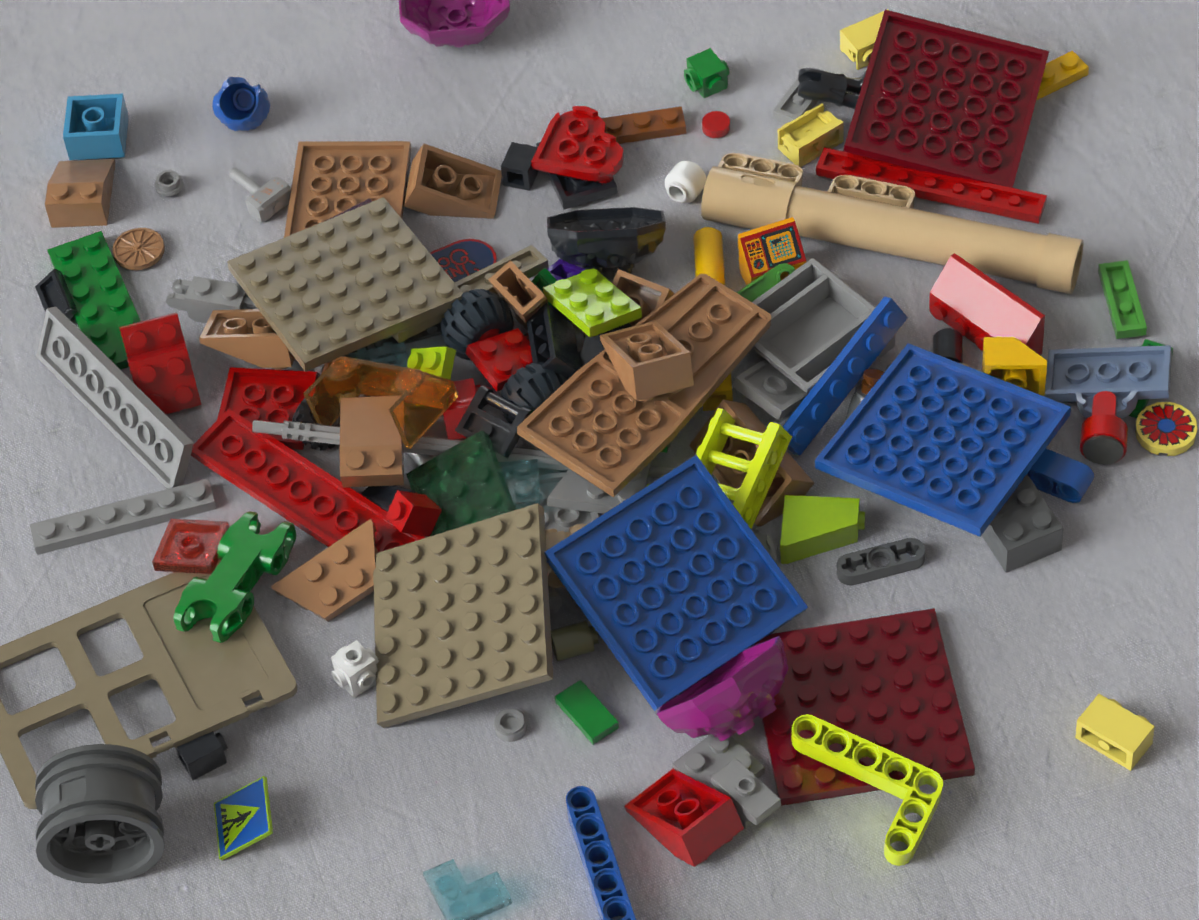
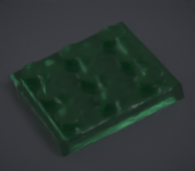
M483 430L406 473L411 490H414L415 493L427 495L442 509L430 536L516 510L489 435Z

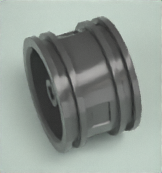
M112 744L83 745L67 749L44 762L37 771L35 779V802L37 810L42 815L35 831L37 841L36 854L41 865L53 875L63 879L92 884L113 883L131 879L155 866L161 859L165 848L163 821L157 812L163 798L162 776L156 762L145 753L133 748Z

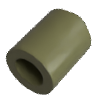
M587 621L551 630L552 649L557 662L594 652V645L599 644L596 629L593 625L588 626Z

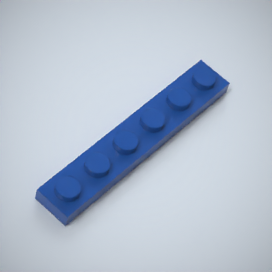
M883 297L782 426L792 436L788 445V449L792 454L800 456L861 379L864 371L872 365L907 320L906 314L892 298Z

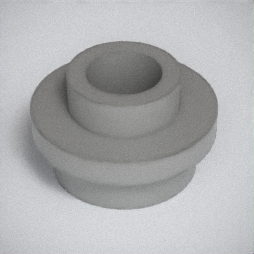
M173 170L162 171L158 174L155 181L156 191L162 196L176 195L183 189L184 185L182 177Z

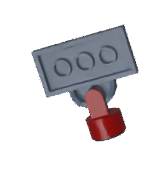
M1171 345L1049 350L1045 397L1057 402L1077 401L1078 410L1087 418L1082 424L1080 452L1086 459L1097 464H1112L1120 461L1126 455L1128 427L1122 419L1135 409L1138 399H1169Z

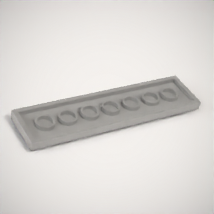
M57 307L47 308L36 357L167 489L183 485L194 442Z

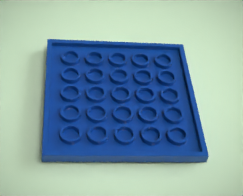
M908 343L815 459V469L981 537L1070 417L1071 407Z
M697 455L544 552L549 566L654 711H657L661 705L679 696L724 666L742 651L754 646L757 642L769 636L808 608Z

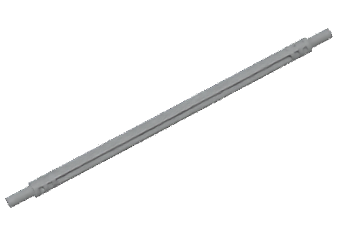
M285 420L284 423L253 421L252 432L282 435V439L340 445V427ZM403 434V451L405 453L563 471L569 470L568 467L540 449L514 447L507 459L476 442ZM651 465L649 477L661 478L675 468Z

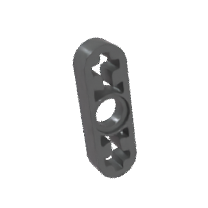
M906 538L845 554L837 561V578L841 583L852 586L918 569L925 561V546L916 538ZM911 551L912 554H916V556L911 557L910 554L906 552ZM895 554H897V559H899L897 562L895 561ZM877 557H885L890 562L886 566L880 567L874 565L872 561ZM863 562H867V569H865ZM850 566H851L852 569H853V570H856V571H855V572H850V570H849V569H846V567H850Z

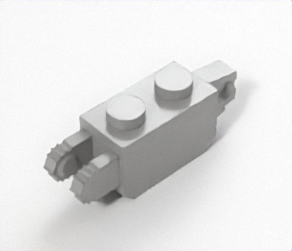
M196 276L193 277L192 281L175 280L171 288L175 293L168 294L165 301L171 308L188 311L191 319L201 323H207L213 310L258 309L240 284Z

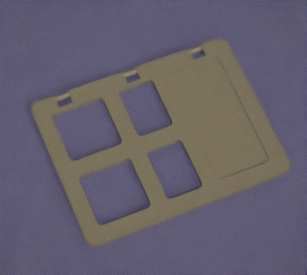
M218 555L210 556L0 646V669L48 648L56 647L76 684L74 689L14 715L7 713L0 698V754L26 808L37 809L35 802L36 773L22 746L20 737L27 732L80 709H87L105 744L133 748L153 759L157 757V754L173 747L177 748L209 732L219 730L250 716L249 714L265 707L269 708L296 694L298 690L296 680L255 607H253L250 616L243 626L231 635L227 641L222 643L213 641V635L209 630L212 618L198 621L191 630L186 632L176 629L173 616L183 590L196 576L208 580L221 562ZM122 618L126 621L135 638L143 658L107 675L98 676L78 638L83 633ZM154 679L163 692L176 720L137 739H129L109 699L117 693L147 680ZM261 695L263 700L247 707L245 706L244 702ZM169 736V741L155 747L152 746L151 743Z

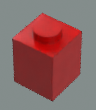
M397 490L386 518L401 533L430 537L442 509L425 494Z

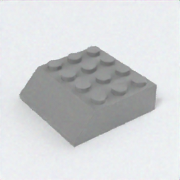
M812 258L752 302L771 314L770 328L752 348L802 390L809 393L875 307ZM895 335L875 361L895 347Z

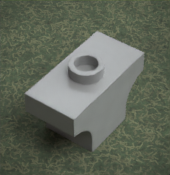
M737 758L733 759L711 777V783L717 791L731 797L745 829L753 823L757 826L781 807V799Z

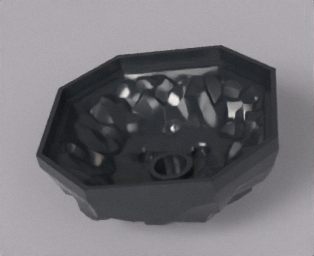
M637 207L575 210L547 217L548 237L552 251L555 252L557 257L569 264L582 266L586 270L595 268L602 275L605 268L615 269V274L618 269L632 274V268L635 267V263L655 253L657 246L663 242L666 230L664 211Z

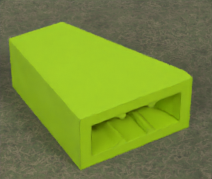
M785 495L780 542L781 564H789L858 542L859 530H865L866 511H860V498Z

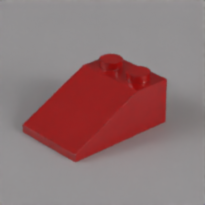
M674 768L624 805L626 811L678 859L693 867L707 860L712 853L730 842L735 835L744 829L731 797Z

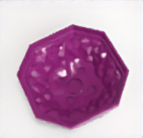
M399 0V16L402 25L411 34L420 36L427 43L434 44L436 47L444 45L463 47L465 45L479 44L493 33L496 27L508 17L510 12L509 0Z
M777 636L745 649L724 666L671 701L661 705L656 713L659 719L674 732L686 733L692 738L712 734L714 737H718L720 741H724L736 732L740 735L748 731L755 725L753 720L759 716L761 719L777 709L774 705L776 702L774 697L781 690L784 677L788 671L787 657L781 638Z

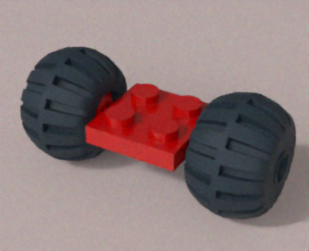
M484 289L464 292L461 295L463 298L461 300L456 299L452 303L453 307L451 309L448 308L444 313V318H442L441 334L446 346L456 349V356L472 361L496 392L502 390V398L520 407L527 406L535 411L567 381V378L560 373L556 376L554 370L543 369L542 365L545 362L533 363L530 342L519 328L514 329L512 312L503 298L494 292ZM503 412L505 419L511 425L515 417Z

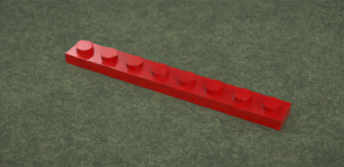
M824 147L816 166L817 176L834 179L839 175H852L907 186L914 190L915 197L1036 224L1040 222L1047 201V195L987 182L918 171Z

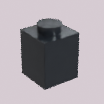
M511 142L501 165L503 186L531 190L539 170L532 169L531 162L538 147Z
M213 731L175 748L179 760L192 781L227 763L224 751L228 747L220 732L215 734Z

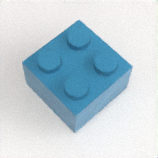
M123 93L68 96L63 140L69 160L125 157L129 115Z

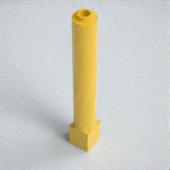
M712 227L699 229L693 236L695 277L700 274H707L725 285L722 233ZM731 373L703 404V411L716 410L723 399L733 401Z

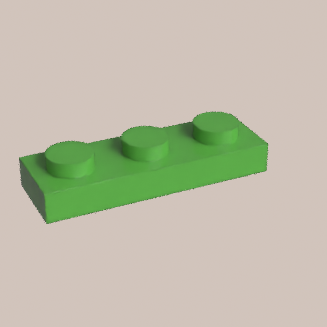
M1128 260L1099 264L1098 274L1116 339L1146 335L1147 326Z

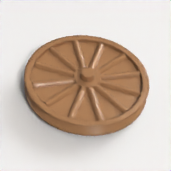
M149 228L130 229L122 233L113 244L115 261L121 267L129 270H143L155 265L162 258L165 250L161 235Z

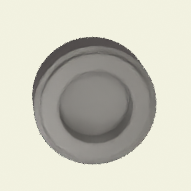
M514 708L500 711L494 719L496 735L508 742L521 739L527 731L525 715L520 710Z

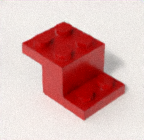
M177 312L119 327L134 384L164 414L202 405Z

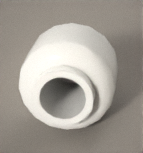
M681 161L674 166L665 178L667 194L676 202H693L704 190L707 177L698 164L691 161Z

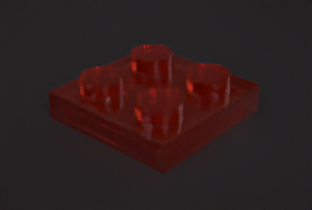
M170 519L152 561L154 570L212 574L219 560L217 554L219 542L230 527L228 521Z

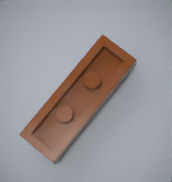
M682 106L602 118L606 124V133L615 136L618 144L687 134Z

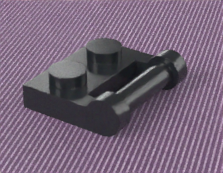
M483 385L476 392L455 431L508 459L520 438L517 434V427L534 410L527 406L520 407L494 394L493 389ZM489 404L515 417L510 425L482 411L484 406Z

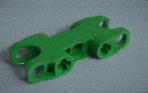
M251 511L244 513L241 518L228 528L221 538L217 550L218 558L221 562L208 580L196 576L183 590L173 616L176 629L186 632L191 630L198 621L212 618L209 630L213 635V641L219 643L227 641L231 635L243 626L254 607V595L250 591L262 574L267 573L276 576L288 562L297 537L294 523L282 522L274 531L259 535L261 523L258 519V513Z

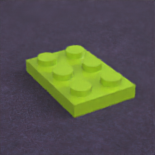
M595 268L584 270L580 274L558 280L551 285L543 287V294L547 297L548 302L590 338L642 318L641 307Z

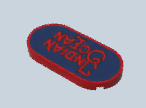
M477 239L459 240L430 252L454 283L497 262L494 249L486 242Z

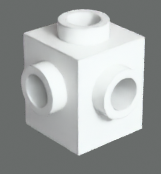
M356 640L350 645L340 648L331 657L334 668L331 674L335 682L341 688L344 687L354 699L376 684V672L378 671L376 664L379 660L369 647L365 649Z

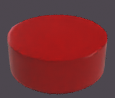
M721 111L707 113L702 119L703 133L710 138L726 136L730 131L729 116Z

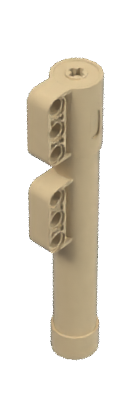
M728 153L724 155L718 167L713 166L705 182L701 203V216L704 220L756 229L793 217L799 236L944 266L950 256L955 253L984 274L1037 284V288L1067 294L1073 293L1077 283L1084 240L1052 233L1042 235L914 209L915 192L907 186L852 175H839L833 179L828 191L802 187L803 170L798 165L741 153Z

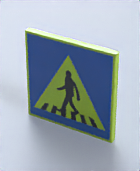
M263 776L214 803L219 859L222 861L273 834L267 777Z

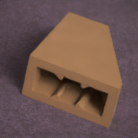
M510 260L488 280L497 294L507 302L513 317L528 331L527 321L544 304H548V300L533 282Z

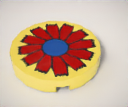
M1157 402L1145 407L1139 413L1135 423L1136 439L1144 449L1156 455L1167 453V456H1176L1186 452L1194 444L1198 430L1197 421L1191 411L1182 405L1172 402Z

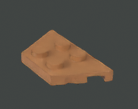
M369 519L271 585V588L278 595L288 598L298 606L313 612L316 616L329 622L374 591L373 571L376 568L375 554L378 553V549L375 547L376 525Z

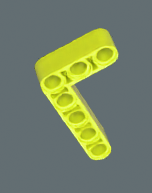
M806 714L797 717L792 725L791 736L792 745L795 750L903 799L886 834L884 856L892 865L902 866L909 863L941 800L943 779L940 774L813 715ZM802 730H810L815 735L805 739L799 736L798 733ZM838 743L844 746L845 749L841 752H833L828 747L831 744ZM862 757H869L875 763L871 766H864L858 760ZM900 771L905 775V778L895 780L889 776V773ZM928 784L934 787L936 791L932 794H926L920 791L919 787ZM917 813L921 816L922 820L913 823L908 821L905 815ZM901 841L908 848L904 851H896L892 848L891 844Z

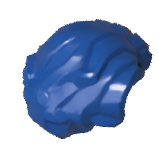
M229 77L223 82L222 88L218 93L215 94L212 107L215 116L228 129L248 131L256 129L267 119L270 102L268 94L264 88H261V85L251 86L245 78Z

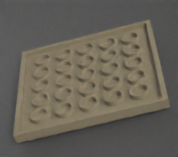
M384 197L227 261L231 274L305 372L441 315L448 308L451 309L453 307L452 303L456 299L461 300L463 298L461 296L463 292Z
M540 504L530 505L375 554L376 568L373 571L375 655L379 660L376 664L378 670L376 672L378 725L383 728L553 680L547 558L544 554L546 551L544 508Z

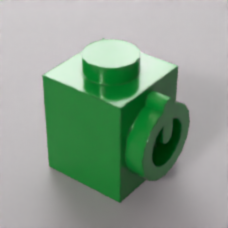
M711 48L686 58L687 69L684 70V78L692 92L698 91L703 98H706L728 88L729 67L724 60L718 58Z

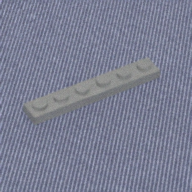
M208 478L30 524L34 547L37 555L214 510L216 505Z

